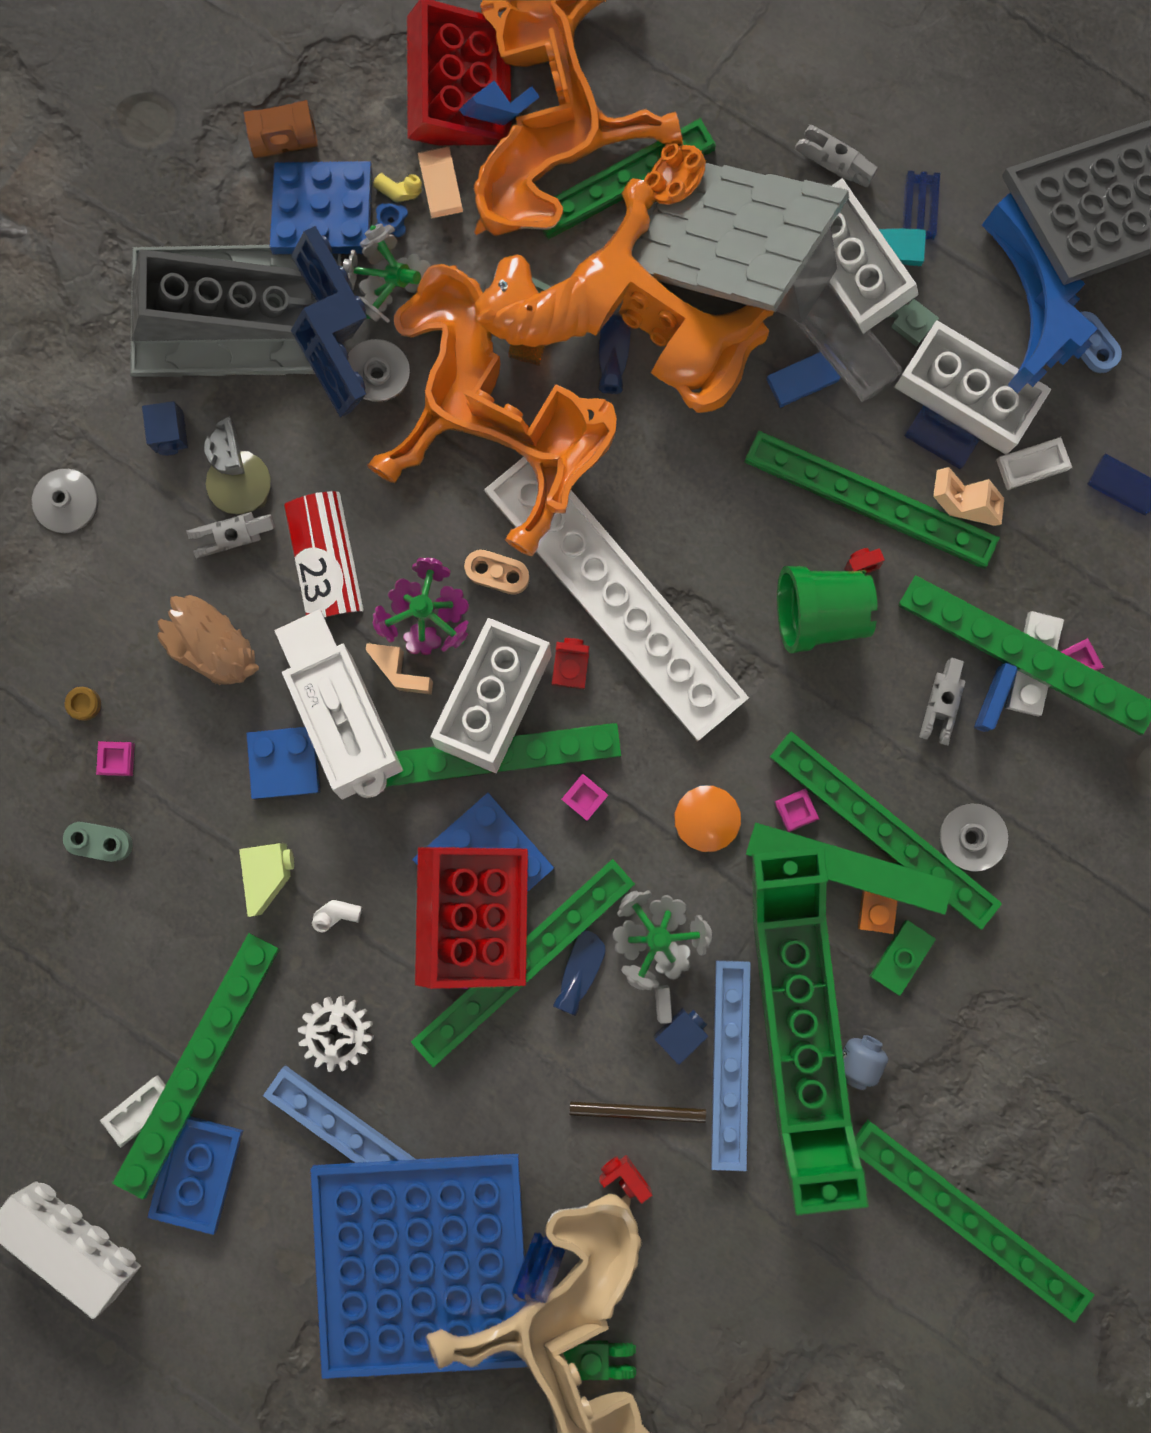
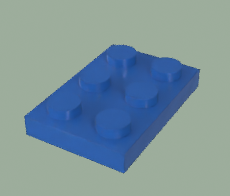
M190 1116L159 1173L147 1218L214 1235L220 1222L243 1130Z

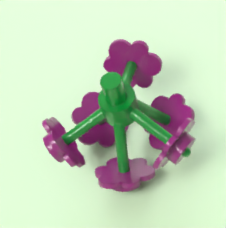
M418 558L416 563L412 565V570L417 572L419 578L425 580L422 592H420L421 585L418 582L410 583L404 578L397 580L395 589L389 591L388 597L392 601L391 610L398 615L392 617L379 605L375 608L376 612L373 613V627L379 636L386 637L388 642L391 643L398 636V631L394 624L414 616L418 619V624L413 625L410 632L403 635V640L406 642V650L411 654H418L420 652L423 655H429L432 649H437L441 646V638L436 635V629L434 627H425V620L431 619L449 635L441 650L445 652L449 647L456 649L465 642L468 635L466 629L469 622L465 620L455 629H452L445 622H460L461 614L467 613L469 604L463 598V591L461 589H453L451 586H444L440 591V597L435 602H432L428 597L432 579L443 581V578L450 576L451 571L435 558ZM435 609H439L438 616L434 613Z

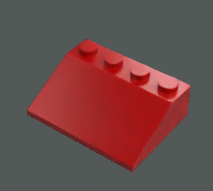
M419 0L407 16L408 139L437 146L498 145L501 139L509 135L511 121L503 126L462 115L459 110L467 101L494 80L511 103V67L501 57L495 28L482 13L434 0Z
M418 847L416 986L429 989L526 986L528 849Z

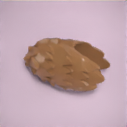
M188 595L185 598L174 596L170 598L172 610L168 611V615L173 622L160 619L158 626L161 632L158 633L157 637L171 658L204 675L212 683L218 685L242 683L247 677L259 670V666L255 663L254 650H251L248 639L246 640L242 636L240 629H234L226 615H222L215 607L196 596Z

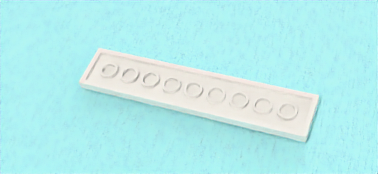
M523 457L484 490L516 528L526 522L535 505L538 494V481L532 466ZM570 490L566 513H555L550 530L539 540L536 553L698 742L748 700L749 697L572 490Z

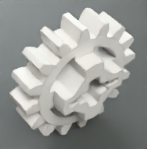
M339 996L336 1003L333 1004L332 999L326 997L323 1001L324 1007L317 1002L311 1006L314 1015L305 1013L302 1016L308 1024L298 1028V1032L306 1034V1038L299 1042V1046H308L309 1051L306 1052L304 1057L307 1059L314 1055L317 1058L315 1067L318 1068L325 1062L327 1063L328 1072H332L336 1064H339L341 1070L345 1071L348 1069V1060L355 1065L361 1061L357 1054L358 1052L361 1054L369 1052L370 1049L364 1045V1042L373 1040L374 1035L366 1033V1029L372 1026L373 1022H364L362 1017L367 1013V1010L363 1009L357 1012L355 1010L356 1000L345 1005L344 996ZM332 1011L329 1022L326 1024H316L324 1013ZM347 1015L354 1020L357 1028L350 1025L346 1019ZM335 1026H338V1032L347 1036H342L337 1041H334V1035L325 1031H330ZM315 1039L322 1043L325 1047V1052L319 1048ZM345 1043H356L349 1053L340 1056Z

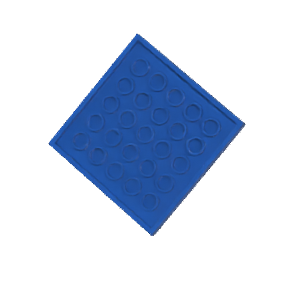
M519 1153L312 1166L311 1187L322 1379L528 1367L518 1354L512 1351H501L487 1357L478 1366L472 1368L454 1361L450 1365L438 1369L425 1335L439 1330H444L458 1337L473 1335L511 1318L527 1304Z

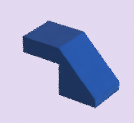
M494 80L474 95L459 110L462 115L505 126L535 102L539 95L531 86L510 103Z

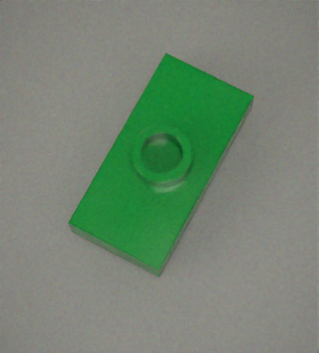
M905 920L869 977L900 996L936 938L910 921Z

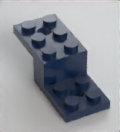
M314 226L303 232L291 257L317 302L303 308L291 332L341 418L351 413L366 395L364 380L358 372L353 371L348 362L347 350L342 343L354 336L367 316L365 315L366 309L363 301L359 296L354 295L349 286L346 271L341 265L338 266L333 258L332 248L328 239L321 235L317 227Z

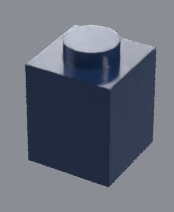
M175 401L142 406L146 443L154 452L167 456L177 454L179 449L188 448L184 412Z
M682 1008L672 1018V1023H666L654 1035V1039L679 1065L708 1037L707 1033L703 1030L707 1023L694 1010L688 1014Z

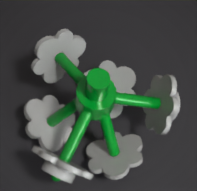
M382 223L375 226L372 225L365 232L366 239L360 243V246L364 247L362 253L371 264L379 263L382 258L386 259L389 263L385 266V269L357 267L358 257L355 250L351 251L349 259H344L342 267L348 275L351 290H354L357 274L369 275L368 279L361 281L359 284V289L364 297L360 298L366 309V319H372L374 322H377L380 318L389 323L390 320L381 312L385 311L387 305L392 303L390 293L396 286L405 287L410 293L417 292L421 278L431 266L428 261L420 260L417 254H411L408 258L403 257L396 261L391 249L396 246L397 239L394 235L390 234L395 229L391 225L384 227Z
M649 890L643 893L633 891L627 894L622 899L619 907L620 910L617 912L619 917H628L636 912L649 931L647 936L644 926L635 925L630 920L625 921L623 926L617 927L613 931V938L617 942L615 945L616 952L624 954L628 960H635L639 955V951L646 949V943L650 946V950L641 968L631 965V967L623 966L621 969L627 976L629 984L640 990H651L653 987L657 988L659 986V982L655 980V975L648 971L653 959L657 962L656 971L659 974L665 973L671 980L679 978L682 971H687L690 968V962L688 961L691 955L690 949L686 945L678 946L673 941L692 940V945L697 949V953L700 956L705 955L706 948L712 942L711 928L706 920L702 919L701 915H696L695 920L691 921V932L670 934L668 932L676 930L678 924L683 925L687 919L684 914L686 904L679 899L673 900L669 895H664L661 900H654L650 903L649 909L653 914L652 922L660 925V927H655L641 908L652 895Z

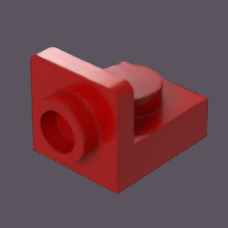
M564 638V643L556 642L552 685L585 689L590 646L583 645L584 640Z
M627 1155L620 1160L616 1156L601 1168L603 1173L599 1176V1182L604 1188L621 1176L622 1179L619 1181V1184L630 1199L636 1196L642 1204L652 1196L651 1187Z

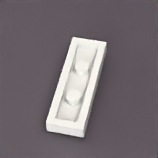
M1031 611L1027 615L1024 633L1057 650L1064 619ZM1017 671L1009 691L1006 709L1037 717L1041 716L1048 686Z

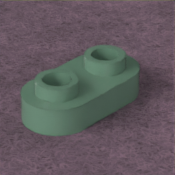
M75 822L69 825L63 834V844L71 854L104 861H122L129 856L133 847L131 836L125 830L88 822ZM79 832L84 836V840L80 845L75 841V836ZM113 838L117 845L113 851H110L107 844Z

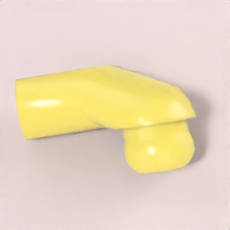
M380 173L373 183L374 188L394 202L416 199L422 190L421 179L413 174L406 177L403 182L395 183L386 175Z

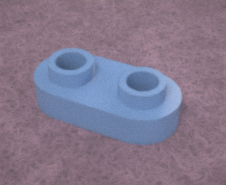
M1082 311L1080 313L1098 329L1088 339L1093 344L1085 351L1081 358L1092 371L1097 373L1109 372L1121 360V347L1095 314ZM1097 353L1104 355V362L1098 360Z

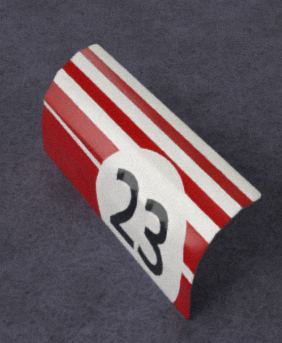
M336 491L319 492L286 502L284 504L306 615L319 609L324 618L341 613L363 611L340 493Z

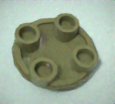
M240 451L244 474H222L213 468L212 465L207 472L206 489L209 498L219 510L229 514L242 515L262 508L266 504L267 496L270 492L271 478L267 466L259 457L246 451Z

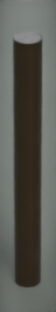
M570 1101V1116L706 1123V1109Z

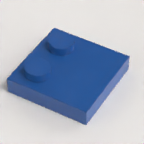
M306 727L247 732L252 799L320 793L318 757Z

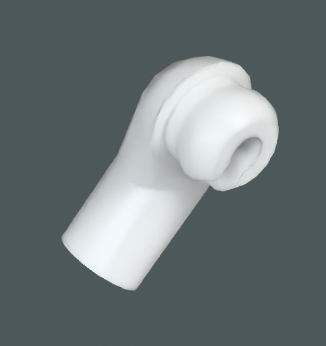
M331 900L314 913L312 926L318 932H326L341 919L358 923L362 913V906Z

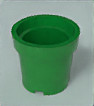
M784 566L780 572L777 585V615L781 638L786 650L792 654L810 651L814 645L871 637L877 622L870 621L871 611H877V594L871 575L864 576L867 572L865 570L809 571L805 566Z

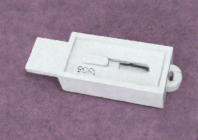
M319 609L275 630L291 667L283 671L282 674L332 790L342 800L355 793L363 798L374 797L384 791L387 778L402 772L403 768L352 655L344 644L336 645L326 620Z

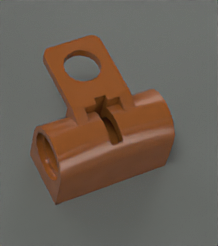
M307 100L244 112L248 140L254 158L318 147L314 118Z

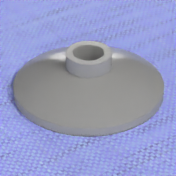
M380 339L366 340L357 344L348 353L349 364L354 372H358L365 383L366 395L363 399L374 402L387 401L399 395L406 387L410 375L409 363L403 351L393 343ZM374 372H380L383 376L382 378L376 379L372 378L371 374Z
M58 469L46 474L37 483L32 495V508L36 518L44 527L57 533H71L85 527L93 518L98 505L97 491L91 480L81 472L73 469ZM60 493H64L65 500L61 503H57V496Z
M965 804L951 811L943 821L940 830V844L945 856L957 867L967 871H982L993 867L1004 856L1008 846V830L1001 816L990 807L982 804ZM969 831L974 832L976 835V841L973 844H969L966 841V834Z

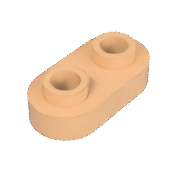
M486 550L473 551L465 560L464 568L468 578L478 585L507 594H519L529 584L528 569L518 560ZM481 563L488 566V570L483 574L476 572V567ZM511 573L518 574V582L514 584L507 581L508 575Z

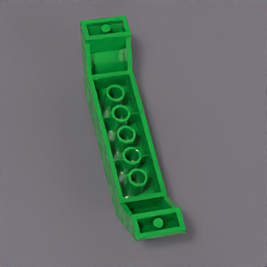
M824 846L752 854L753 927L777 1128L796 1215L868 1207L864 1170L861 1166L851 1124L826 921V887L828 878Z

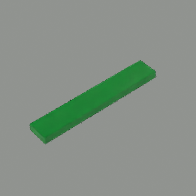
M701 118L681 128L683 145L695 146L703 153V156L716 149V143ZM657 141L554 196L563 207V215L555 227L548 230L542 229L547 240L623 200L622 192L627 183L632 178L644 181L646 175L652 171L656 162L661 158V152L666 145Z
M755 822L746 852L748 856L752 857V854L824 846L828 880L939 914H946L954 881Z

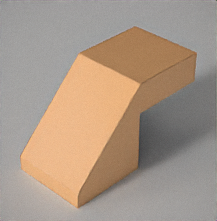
M450 147L418 153L431 218L463 212Z
M949 467L937 470L933 497L950 516L994 526L1002 524L1004 497L989 479L964 486Z
M366 644V651L396 689L406 692L432 694L433 681L430 677L401 674L404 651L400 647Z

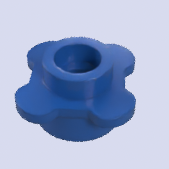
M387 203L380 204L376 208L377 223L375 225L382 223L384 227L387 225L393 226L395 230L390 234H394L396 237H402L406 233L404 219L408 216V212L404 206ZM390 218L394 219L392 223L388 222Z

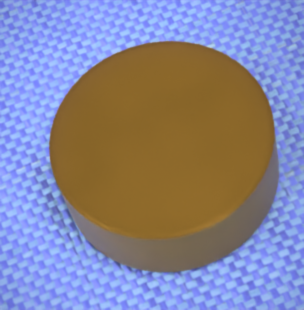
M77 687L67 694L65 709L75 719L82 721L91 720L97 716L101 709V699L94 690L87 687Z

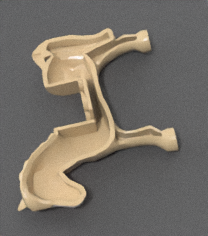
M609 1193L587 1206L560 1209L554 1212L547 1222L546 1236L553 1245L573 1251L581 1258L580 1261L557 1286L540 1292L514 1316L494 1327L463 1337L452 1335L444 1330L425 1335L429 1350L438 1369H442L454 1361L472 1368L478 1366L484 1359L495 1353L512 1351L525 1361L546 1394L554 1413L557 1433H650L642 1425L639 1409L632 1394L613 1392L590 1401L585 1396L580 1398L576 1387L581 1384L580 1375L573 1363L568 1365L566 1358L562 1354L608 1330L607 1319H611L614 1306L621 1301L632 1279L633 1272L638 1267V1252L641 1248V1238L638 1234L637 1222L630 1210L631 1199L626 1194L621 1199L617 1195Z

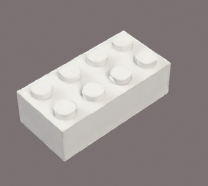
M841 178L832 186L848 190L849 198L831 225L837 270L828 284L862 334H864L915 298L919 293L913 278L844 179Z
M938 320L932 326L894 387L1005 455L1019 443L1051 391V388L1038 381L1033 388L1027 383L1017 394L1008 383L1019 370L1018 368Z
M488 618L432 732L431 739L435 748L497 774L552 656L550 642Z
M35 1181L11 1195L1 1207L0 1244L94 1320L119 1296L141 1265L135 1261L136 1258L131 1251L124 1247H117L111 1242L105 1230L98 1226H91L82 1218L83 1215L79 1209L70 1204L65 1205L56 1197V1192L50 1186Z

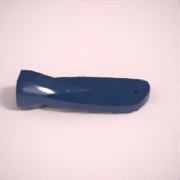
M615 314L611 315L600 330L599 363L602 374L599 381V390L609 394H619L623 391L622 375L628 359L631 327L623 321L622 317Z
M584 930L577 937L564 971L561 993L553 1004V1007L574 1016L577 1015L579 1010V1001L593 983L605 956V945L595 933Z

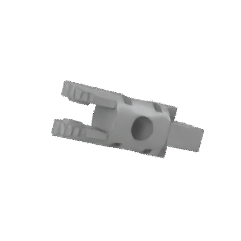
M809 125L805 131L808 140L800 139L795 149L841 178L868 187L878 168L857 150L821 129Z
M252 512L227 520L190 529L186 532L189 539H197L210 533L214 535L215 544L201 546L193 551L197 559L237 546L260 541L259 533L272 530L275 526L271 514L254 518ZM227 529H235L238 533V536H229L227 533Z
M950 658L946 662L943 674L936 673L920 738L928 739L933 730L934 720L937 718L944 720L939 742L940 744L949 745L965 685V680L960 679L964 661ZM941 696L947 699L948 704L942 701Z

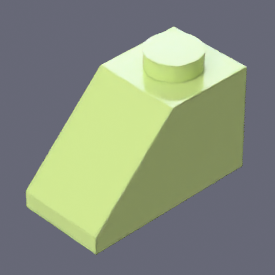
M284 843L239 849L248 917L262 915L291 877L290 870L294 869V857L292 850H287V844Z

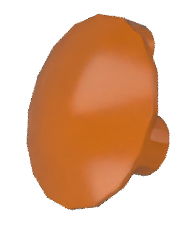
M673 142L667 144L661 152V158L644 179V182L654 191L655 201L659 204L670 205L680 202L691 195L700 184L705 173L706 161L703 153L695 146H678Z
M699 786L688 791L679 801L674 813L675 827L680 838L689 847L700 852H716L727 847L736 838L741 826V813L736 800L726 790L715 786Z

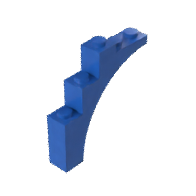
M1010 192L995 206L982 226L994 237L1012 261L1021 278L1029 304L1031 327L1028 349L1018 372L1008 383L1018 394L1027 383L1033 388L1047 373L1043 368L1045 364L1051 369L1057 361L1064 365L1072 355L1079 359L1093 344L1088 339L1098 328L1074 307L1080 300L1076 294L1085 283L1080 279L1063 285Z

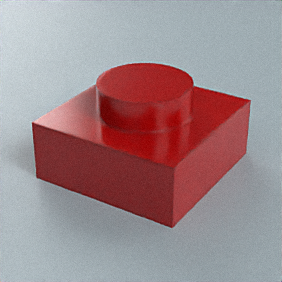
M864 548L850 555L851 559L848 560L844 569L845 571L865 570L867 574L880 569L885 559L880 548L869 551V548Z

